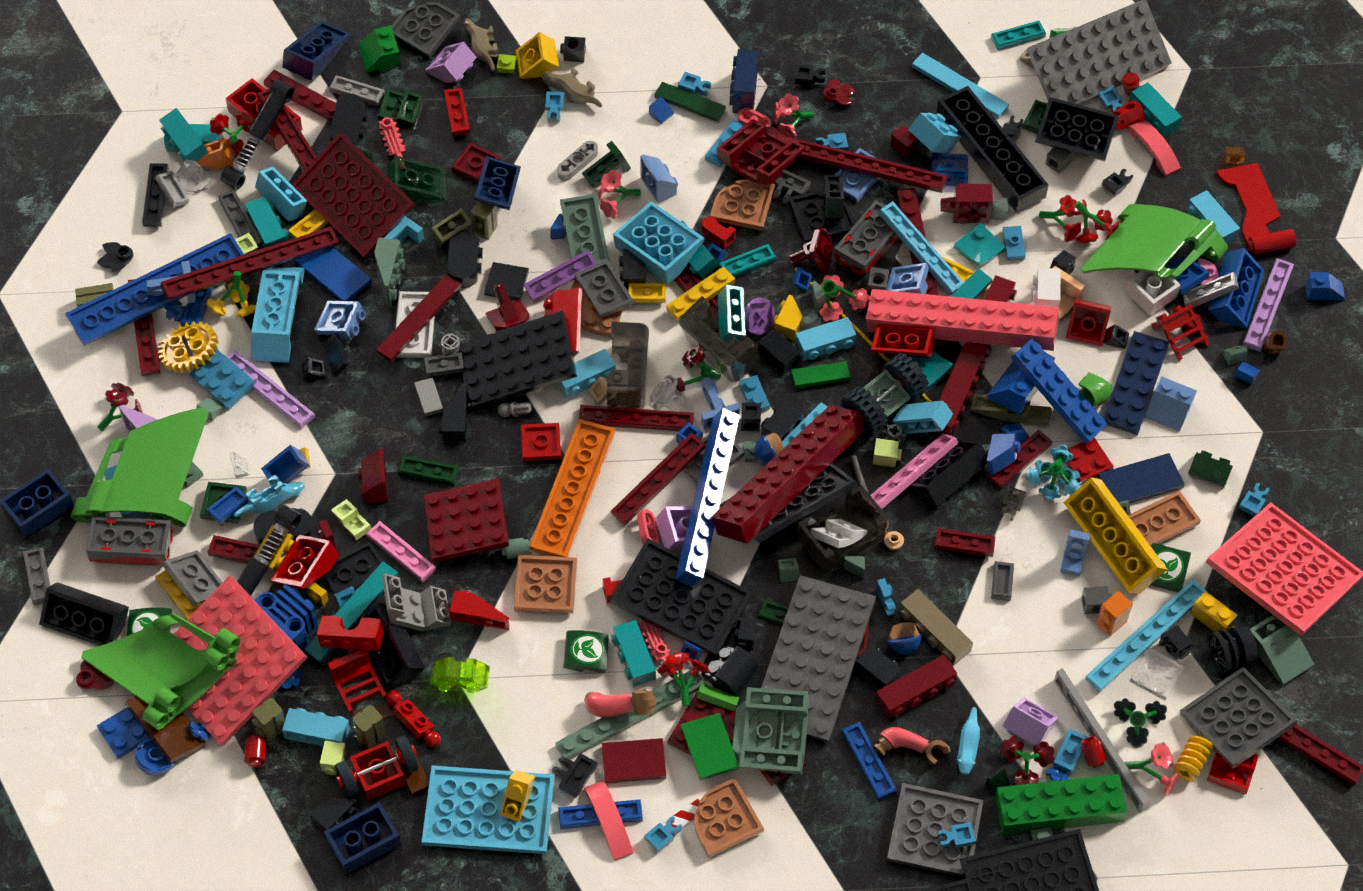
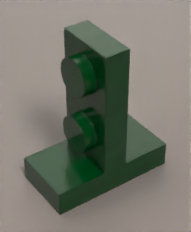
M613 141L606 144L610 152L582 172V175L592 188L601 183L602 176L608 174L610 170L616 171L622 167L627 172L631 169L622 152Z

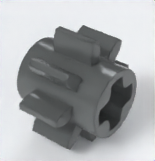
M897 423L893 425L887 424L886 430H882V437H885V440L899 441L900 447L901 442L905 441L906 435L903 434L904 427L901 428Z

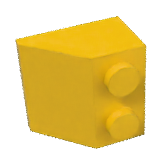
M538 32L516 50L521 79L543 77L544 72L552 73L559 67L555 40L541 32Z

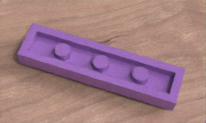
M587 250L525 283L524 287L531 300L535 301L574 280L575 273L592 267L597 263L590 251Z

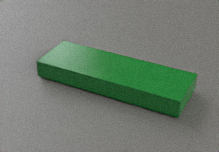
M847 361L791 370L795 389L850 381L851 379Z

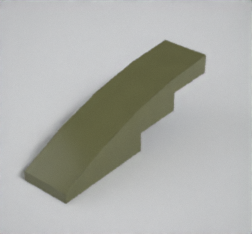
M974 394L971 412L1009 422L1049 426L1052 413L1051 407L1032 406L1030 401L1022 413L1018 414L987 399V394Z

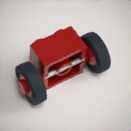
M406 736L395 739L397 754L395 755L389 742L386 741L351 756L350 761L353 771L349 768L346 761L335 764L338 774L336 780L340 789H344L348 798L359 794L356 785L357 780L367 801L406 785L404 774L398 763L401 762L408 773L418 769L417 752L414 746L410 745Z

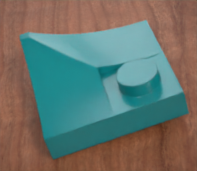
M981 223L954 244V248L962 256L979 267L996 258L1006 248Z
M934 351L932 357L911 356L913 362L916 361L918 367L924 370L923 374H926V380L929 381V389L953 368L951 362L945 360Z

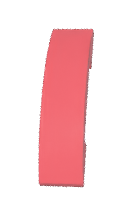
M1144 120L1140 123L1134 121L1128 124L1127 130L1135 139L1139 138L1156 159L1155 165L1165 177L1181 169L1175 154L1166 140L1150 123Z
M601 781L584 787L606 837V843L613 860L615 861L633 854L624 824L605 782Z

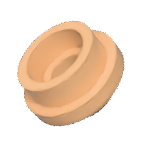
M892 531L886 534L884 543L888 549L898 550L903 546L904 538L899 532Z

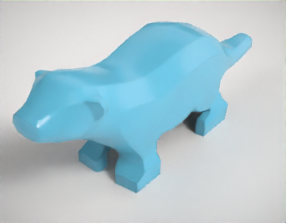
M274 475L268 479L271 486L264 489L261 493H256L254 488L246 493L250 503L234 513V517L245 513L261 514L272 511L283 501L295 496L300 497L305 485L303 482L282 483Z
M975 707L971 709L968 720L961 731L956 761L960 772L965 775L969 774L976 764L975 759L979 744L980 728L977 722V709Z

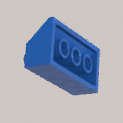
M1244 248L1225 253L1218 276L1220 278L1234 272L1237 276L1239 289L1211 300L1208 310L1218 321L1247 328L1264 269Z
M1049 355L1055 361V357ZM1012 361L986 398L1021 414L1038 389Z

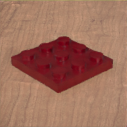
M696 692L690 702V706L687 707L670 735L668 744L690 755L681 730V724L720 713L732 746L736 711H730L696 698L698 692Z

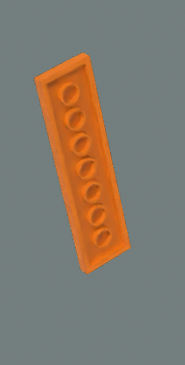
M582 419L578 420L530 544L531 551L555 557L569 556L614 438L615 428Z

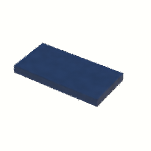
M1170 453L1098 474V478L1103 481L1118 503L1128 500L1130 504L1184 488L1185 485Z

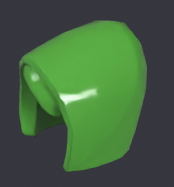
M1090 372L1078 383L1082 387L1080 390L1081 394L1093 407L1102 405L1112 394L1111 383Z

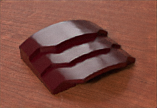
M752 119L716 149L718 157L734 172L754 183L770 185L783 175L782 171L794 162V159L806 149V146L802 145L799 140L779 132L774 127H766V125Z

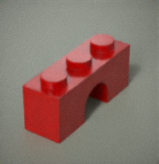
M322 616L317 637L320 647L344 648L347 650L362 649L366 651L379 650L384 628L381 619L361 618L360 624L355 629L345 630L342 617Z

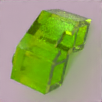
M445 657L433 662L430 684L438 687L441 691H449L460 686L469 693H478L488 686L490 666L477 659L467 658V662L455 661V657Z

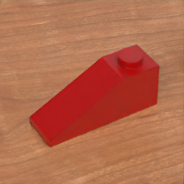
M466 590L454 592L450 608L451 621L504 630L510 629L509 617L476 594Z

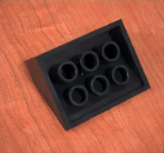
M1049 97L1035 143L1105 161L1117 127L1119 115Z

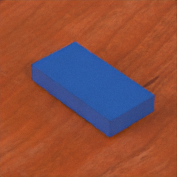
M236 486L207 509V513L221 525L250 501L247 499V495Z

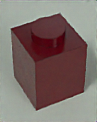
M902 125L899 129H895L892 132L890 146L907 157L918 148L919 139L908 130V127Z

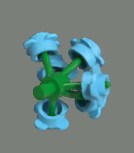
M1060 445L1059 448L1051 449L1050 453L1053 455L1055 462L1051 464L1050 462L1037 460L1035 462L1036 468L1031 469L1029 467V473H1026V480L1030 484L1033 483L1035 488L1037 487L1036 484L1042 482L1041 478L1048 481L1052 476L1051 483H1046L1043 488H1039V493H1042L1043 497L1047 500L1061 498V494L1058 493L1059 487L1055 485L1056 478H1059L1058 483L1060 485H1065L1062 488L1065 491L1064 496L1067 494L1071 496L1079 489L1078 486L1082 483L1081 481L1079 483L1076 481L1080 477L1078 471H1072L1070 468H1064L1063 466L1068 460L1073 459V454L1068 451L1066 445Z

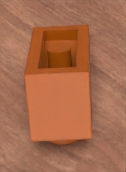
M221 138L205 144L204 146L209 153L193 164L216 170L226 168L234 163L235 151L225 138Z

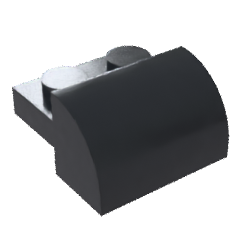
M723 645L717 656H714L708 664L709 673L703 672L701 675L703 679L719 685L722 691L738 696L759 668V664L750 653L741 647L736 646L734 649Z

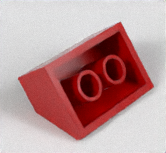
M878 324L871 352L884 354L902 353V355L932 357L935 345L933 327Z

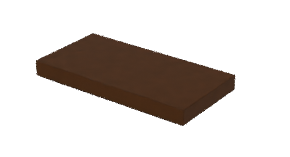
M136 696L126 701V707L170 763L205 747V741L191 734L189 729L190 722L183 713L177 715L162 729L157 730L141 719L148 707L146 703Z

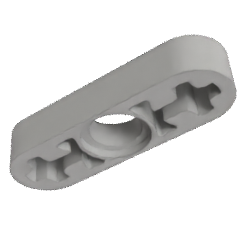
M586 141L563 160L557 167L558 177L562 180L571 179L597 157V143ZM575 158H581L583 160L580 163L573 162Z

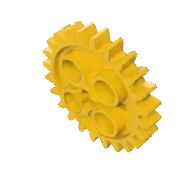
M193 321L189 325L186 322L185 327L178 325V330L172 329V334H166L167 339L161 340L163 344L159 345L160 350L158 354L162 364L169 371L174 370L177 373L180 370L181 373H184L188 369L191 372L193 367L198 370V365L205 366L204 361H210L209 356L215 355L214 350L218 349L216 344L219 343L218 336L207 323L203 325L201 321L198 324ZM184 338H186L188 341V345L193 353V357H191V355L189 354V350L183 340Z

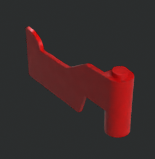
M1258 163L1217 170L1216 173L1222 182L1229 186H1235L1246 211L1242 234L1246 241L1248 252L1256 255L1296 246V235L1293 229L1273 233L1268 231L1267 225L1279 219L1281 215Z

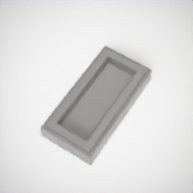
M173 171L156 176L155 179L172 208L188 204L190 200Z
M433 378L415 382V388L425 417L443 412Z

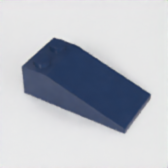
M320 21L284 49L282 68L312 81L324 71L351 37V33Z
M486 156L474 200L510 210L521 166Z

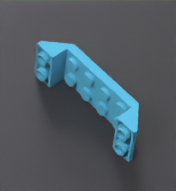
M273 266L262 271L251 331V360L289 363L291 352L290 334L298 288L303 283L304 268Z

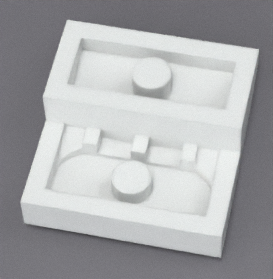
M842 519L826 520L825 527L811 528L810 536L841 548L859 541L867 534L868 530Z

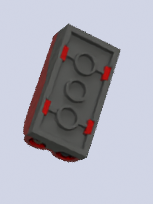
M875 200L834 249L836 261L842 266H849L858 275L869 272L871 267L876 265L898 238V235L878 214L885 205Z
M92 516L86 546L89 561L136 565L162 564L164 561L169 560L170 544L173 540L171 520Z

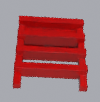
M1192 304L1183 308L1179 305L1171 309V314L1166 315L1164 313L1157 316V321L1151 324L1153 330L1163 329L1178 361L1183 359L1180 354L1181 351L1198 342L1203 341L1205 346L1210 345L1207 339L1208 335L1204 333L1203 326L1199 323L1198 316L1192 309ZM1193 321L1194 328L1172 338L1171 331ZM1198 331L1199 338L1177 348L1176 341Z
M355 649L350 654L337 657L328 663L330 676L349 713L353 712L351 706L380 693L383 698L386 697V693L370 663L366 650ZM369 674L372 675V678L367 679L345 690L342 689V686H345ZM371 685H377V687L372 690H369L349 700L347 699V696L353 693H356Z

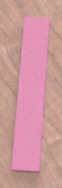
M942 433L871 494V502L865 505L877 512L882 510L958 444L957 438Z

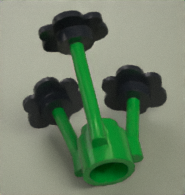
M1127 698L1114 703V708L1116 709L1114 710V715L1119 716V719L1123 722L1129 719L1130 723L1135 726L1127 728L1126 733L1128 736L1126 740L1127 742H1132V745L1136 748L1140 747L1141 744L1147 743L1146 737H1148L1149 731L1146 728H1142L1146 723V718L1150 719L1153 724H1158L1160 720L1166 719L1167 707L1163 704L1160 705L1159 701H1154L1153 704H1146L1145 710L1147 713L1145 714L1141 711H1134L1136 704L1129 702Z

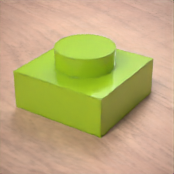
M499 54L497 72L514 74L517 56Z

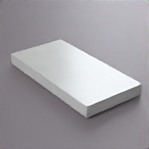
M399 291L396 328L429 292ZM435 316L397 357L425 358L432 356Z

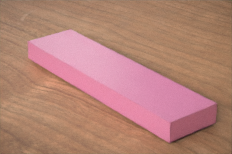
M381 521L366 533L367 538L422 583L436 571V567Z

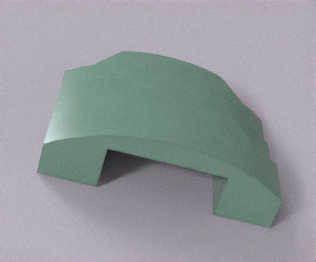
M747 687L746 701L736 708L732 745L733 751L740 757V768L802 774L808 725V691Z

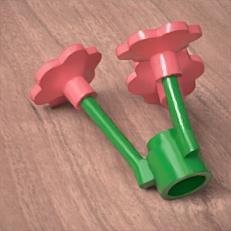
M827 275L824 277V282L820 285L825 293L824 299L826 303L819 313L825 322L837 321L839 316L843 314V310L840 308L839 303H831L830 298L837 297L842 292L850 296L849 304L852 305L853 310L857 311L866 308L870 296L864 288L855 289L851 293L843 289L844 284L840 281L839 276L833 275L831 277Z

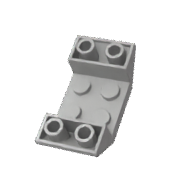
M385 573L382 575L387 612L391 624L418 631L451 625L446 590L430 586L419 593L401 588L400 577Z

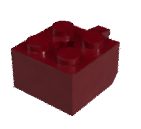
M959 184L955 188L954 197L941 198L940 211L952 213L953 223H989L993 205L992 184Z

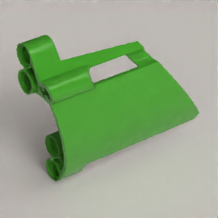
M1130 204L1117 218L1121 225L1086 261L1080 270L1083 273L1117 269L1154 272V275L1160 279L1176 278L1199 256L1206 257L1211 261H1218L1228 250V245L1215 230L1216 225L1211 220H1200L1187 213L1162 206ZM1189 241L1193 251L1177 268H1166L1165 264L1185 242Z
M205 407L183 411L155 420L130 431L128 436L123 439L111 441L87 496L76 499L70 517L81 523H86L87 521L91 523L92 516L109 517L111 512L152 513L151 517L154 520H171V523L176 526L186 527L193 508L178 499L209 415ZM122 451L113 478L102 481L111 454Z
M171 613L152 621V625L108 644L85 650L81 658L146 703L148 707L141 719L155 729L160 730L201 698L225 672L231 670L236 665V656L241 639L225 627H222L223 629L216 636H213L180 616ZM180 624L207 642L208 647L205 650H196L168 631L167 628Z

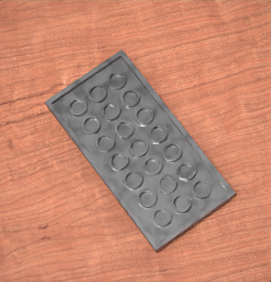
M1147 0L1138 1L1027 48L1047 99L1049 100V97L1075 104L1099 95L1098 92L1114 86V88L1121 86L1122 78L1127 73H1136L1139 77H1142L1172 64Z
M800 575L761 688L808 691L807 737L829 743L869 623L876 596Z

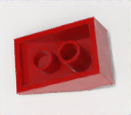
M298 535L270 581L275 584H286L290 587L304 589L329 572L338 559L339 554L330 540Z

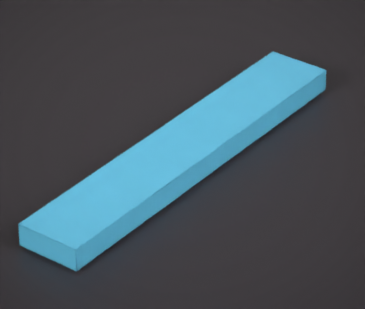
M921 53L912 63V68L952 92L969 86L988 111L998 119L1009 107L1007 102L924 53Z
M893 201L878 212L919 261L927 263L928 271L949 295L954 293L964 283Z

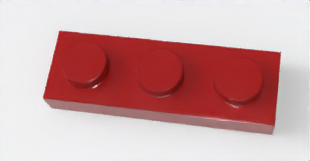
M462 88L444 90L452 136L470 134Z

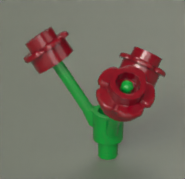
M701 347L691 348L682 357V361H684L683 366H688L689 368H692L694 365L701 368V376L684 382L681 377L672 378V382L669 383L672 393L676 392L677 395H680V393L685 391V385L701 381L707 377L717 380L721 378L720 372L715 371L714 368H711L704 362L705 354Z

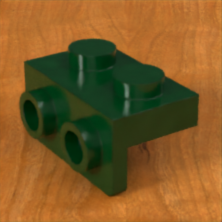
M1203 450L1201 453L1196 452L1188 474L1225 488L1233 468L1230 465L1231 461L1222 457L1219 460L1211 458L1213 454Z

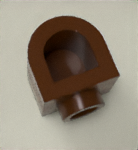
M1279 330L1266 334L1264 350H1269V354H1280V351L1287 350L1286 334Z

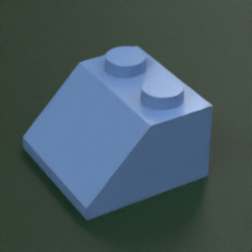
M641 155L640 178L657 203L677 195L678 182L674 176L670 175L667 165L663 164L659 158Z
M1161 376L1146 411L1145 418L1180 431L1194 402L1197 390Z

